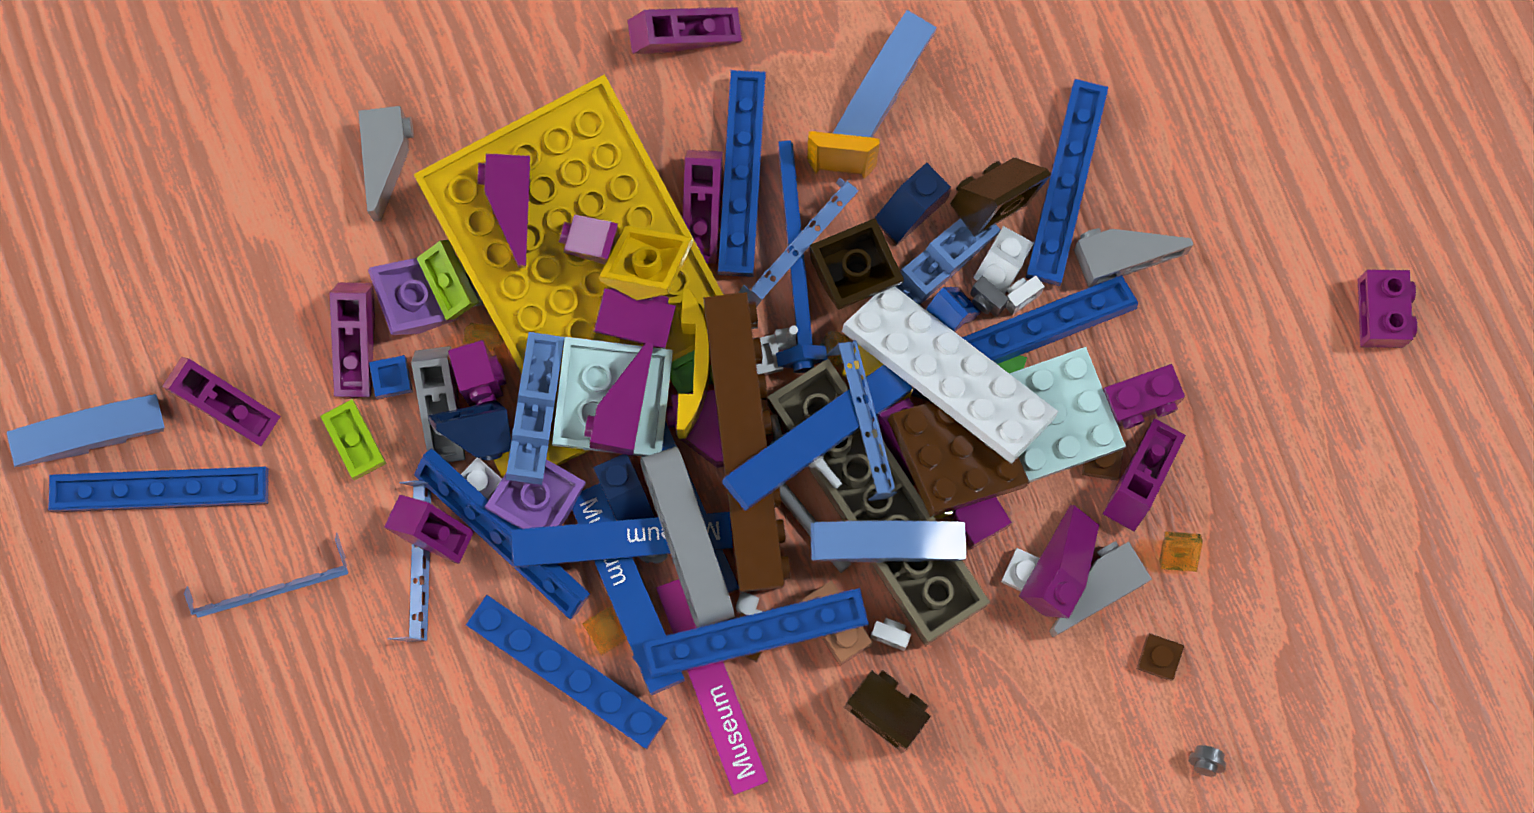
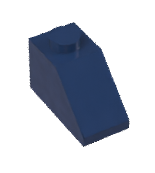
M926 162L897 189L875 216L879 227L898 245L948 200L951 186Z
M498 401L427 415L428 422L437 432L476 458L495 460L502 457V453L510 451L511 436L507 409Z
M622 454L593 467L617 521L655 518L628 455Z

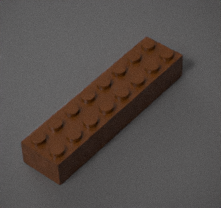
M747 292L703 297L725 476L767 448L766 436L772 435L770 411L762 410L761 400L767 399L765 373H757V364H762L763 359L760 337L753 338L752 329L758 328L756 301L748 302ZM780 488L775 489L746 511L727 489L740 593L784 588V580L790 579L791 575L788 556L781 557L779 544L786 541L784 520H776L775 507H781Z

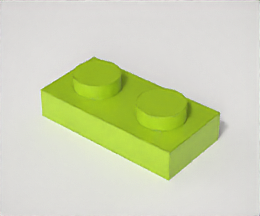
M449 240L437 242L417 257L446 320L456 319L479 303Z
M353 399L320 416L354 481L387 464Z

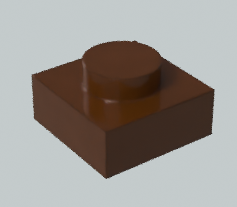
M1123 450L1083 463L1082 475L1118 481L1121 472Z
M1149 633L1147 634L1136 669L1173 681L1185 645Z

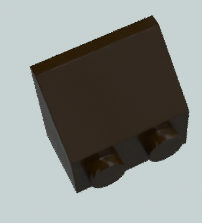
M1015 157L1003 164L1000 161H996L983 171L981 177L975 179L973 176H970L956 187L958 193L950 202V205L975 237L1025 208L1052 174L1044 167Z
M876 218L810 245L812 264L824 290L838 310L904 283L903 276Z
M872 670L847 701L844 708L903 753L909 748L930 719L931 715L926 712L929 706L913 693H910L908 697L896 689L899 683L883 670L879 674Z

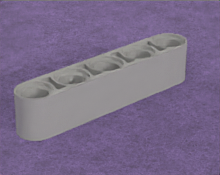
M673 447L642 457V470L695 625L699 628L733 618V606L678 448Z

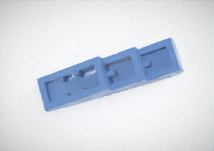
M906 10L836 126L834 134L873 137L897 100L900 90L915 69L919 57L936 33V26Z
M960 218L934 239L924 252L900 271L904 283L895 287L921 305L996 237L1001 229L994 225L974 237Z
M534 332L528 333L506 480L539 485L543 483L565 337Z
M153 394L54 417L7 431L6 434L14 468L88 454L90 449L126 443L127 438L163 432L165 426L157 395Z
M965 522L811 523L812 561L880 563L884 561L965 560Z

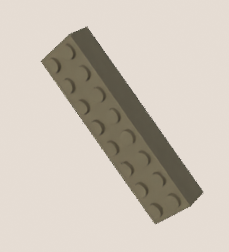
M828 358L767 397V406L773 414L778 416L780 426L787 434L849 389ZM861 429L823 455V460L828 464L827 466L842 482L837 489L832 486L816 467H808L843 521H936L934 517L929 516L922 498L885 443L884 447L895 489L891 492L897 493L890 498L869 501L870 498L877 494ZM876 429L871 430L873 438H877ZM865 432V436L870 437V433ZM879 444L881 456H883L881 444ZM880 464L882 473H886V464ZM874 467L875 472L880 471L878 467ZM889 479L888 482H889V486H890V488H891L892 485H891V482H890V479ZM963 560L870 562L925 646L972 617L990 603Z

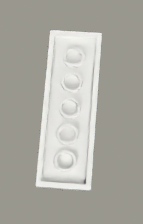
M896 287L874 295L843 325L842 332L853 341L856 340L858 345L1011 464L1046 429L1058 413L1050 404Z

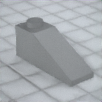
M401 106L358 111L367 212L373 221H381L409 152L408 138H414L412 119L405 116Z
M1100 228L1087 231L1080 236L1081 239L1078 240L1074 252L1088 288L1120 275L1126 276L1187 255L1194 244L1191 238L1119 229H1109L1101 232Z
M451 346L416 350L411 365L426 450L429 451L432 448L447 462L465 460V450L437 432L430 425L427 415L460 409L457 381L448 350H451Z
M1115 541L1097 552L1100 558L1090 567L1087 585L1069 619L1057 618L1049 631L1052 637L1057 636L1152 580L1130 542L1119 547Z

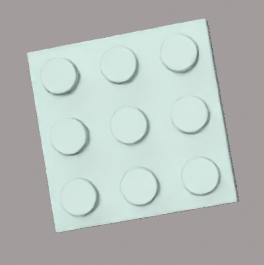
M565 337L552 446L609 452L590 448L591 438L584 437L588 415L595 416L597 405L643 346ZM653 347L633 455L645 457L662 451L673 350Z
M1086 347L1010 373V375L1058 411L1055 419L1019 456L1030 482L1123 450L1126 447Z

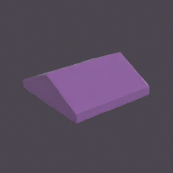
M417 258L374 266L368 269L391 335L420 334L458 319V317L452 320L445 319Z
M546 459L542 485L506 480L505 474L485 505V509L520 529L561 526L569 516L586 482Z

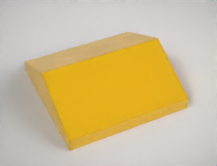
M625 226L599 276L600 282L635 300L669 294L693 244V238Z

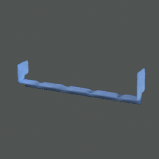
M842 178L837 180L836 184L841 188L802 231L803 233H800L789 244L786 250L791 245L794 246L790 253L785 250L778 258L779 260H776L764 272V275L769 270L772 273L767 278L763 275L751 290L745 285L742 286L739 293L747 292L748 302L756 301L757 308L768 292L846 204L854 198L859 190L848 182L849 179L846 182ZM836 195L838 199L832 203L831 200ZM837 201H841L842 206H838ZM813 220H815L816 223L814 224V226H813L812 228H810V227H809L810 223H811ZM815 226H820V231H816ZM797 251L798 256H794L792 252ZM771 276L776 277L774 282L770 280Z
M854 340L853 342L838 343L827 356H842L877 494L870 498L869 501L890 498L897 492H891L895 489L858 343ZM853 361L859 362V369H855ZM847 363L852 364L851 369L847 367ZM862 375H863L865 387H863V383H862V380H861V376H862ZM862 395L868 396V403L864 404ZM857 397L861 398V403L856 401ZM871 409H872V413H873V417H874V421H873V422H872V418H871V414H870V410H871ZM871 430H877V438H873ZM865 432H869L870 437H866ZM879 444H881L883 456H881ZM880 464H886V473H882ZM874 467H878L880 471L875 472ZM889 479H890V482H891V485H892L891 488H890L889 482H888Z
M418 480L399 482V484L413 486V498L431 503V491L429 489L428 497H425V488L427 487L424 484H428V482ZM412 544L409 637L388 638L389 640L406 642L427 641L430 552L420 547L415 548L414 544ZM423 556H426V569L423 568ZM420 576H424L423 585H420ZM414 578L418 579L416 584L413 582ZM422 592H425V605H422ZM419 612H423L422 621H418ZM413 614L417 616L415 620L412 619ZM421 628L424 629V638L421 637Z
M336 533L335 542L343 566L195 609L193 607L192 595L187 586L184 596L191 615L196 614L199 618L347 575L346 557L338 533Z

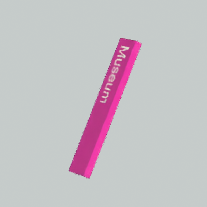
M677 579L656 587L673 634L697 628L680 580ZM724 662L687 670L733 794L736 795L769 782Z

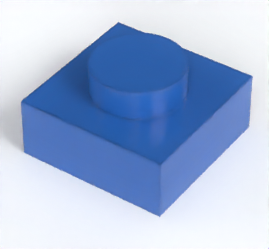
M800 344L776 353L778 367L793 368L794 373L808 372L814 368L815 364L828 359L826 346Z
M405 355L369 362L374 393L377 399L413 392Z

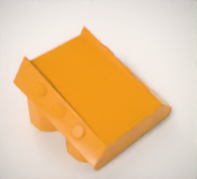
M809 131L807 160L815 174L819 170L862 174L865 179L876 168L880 139Z

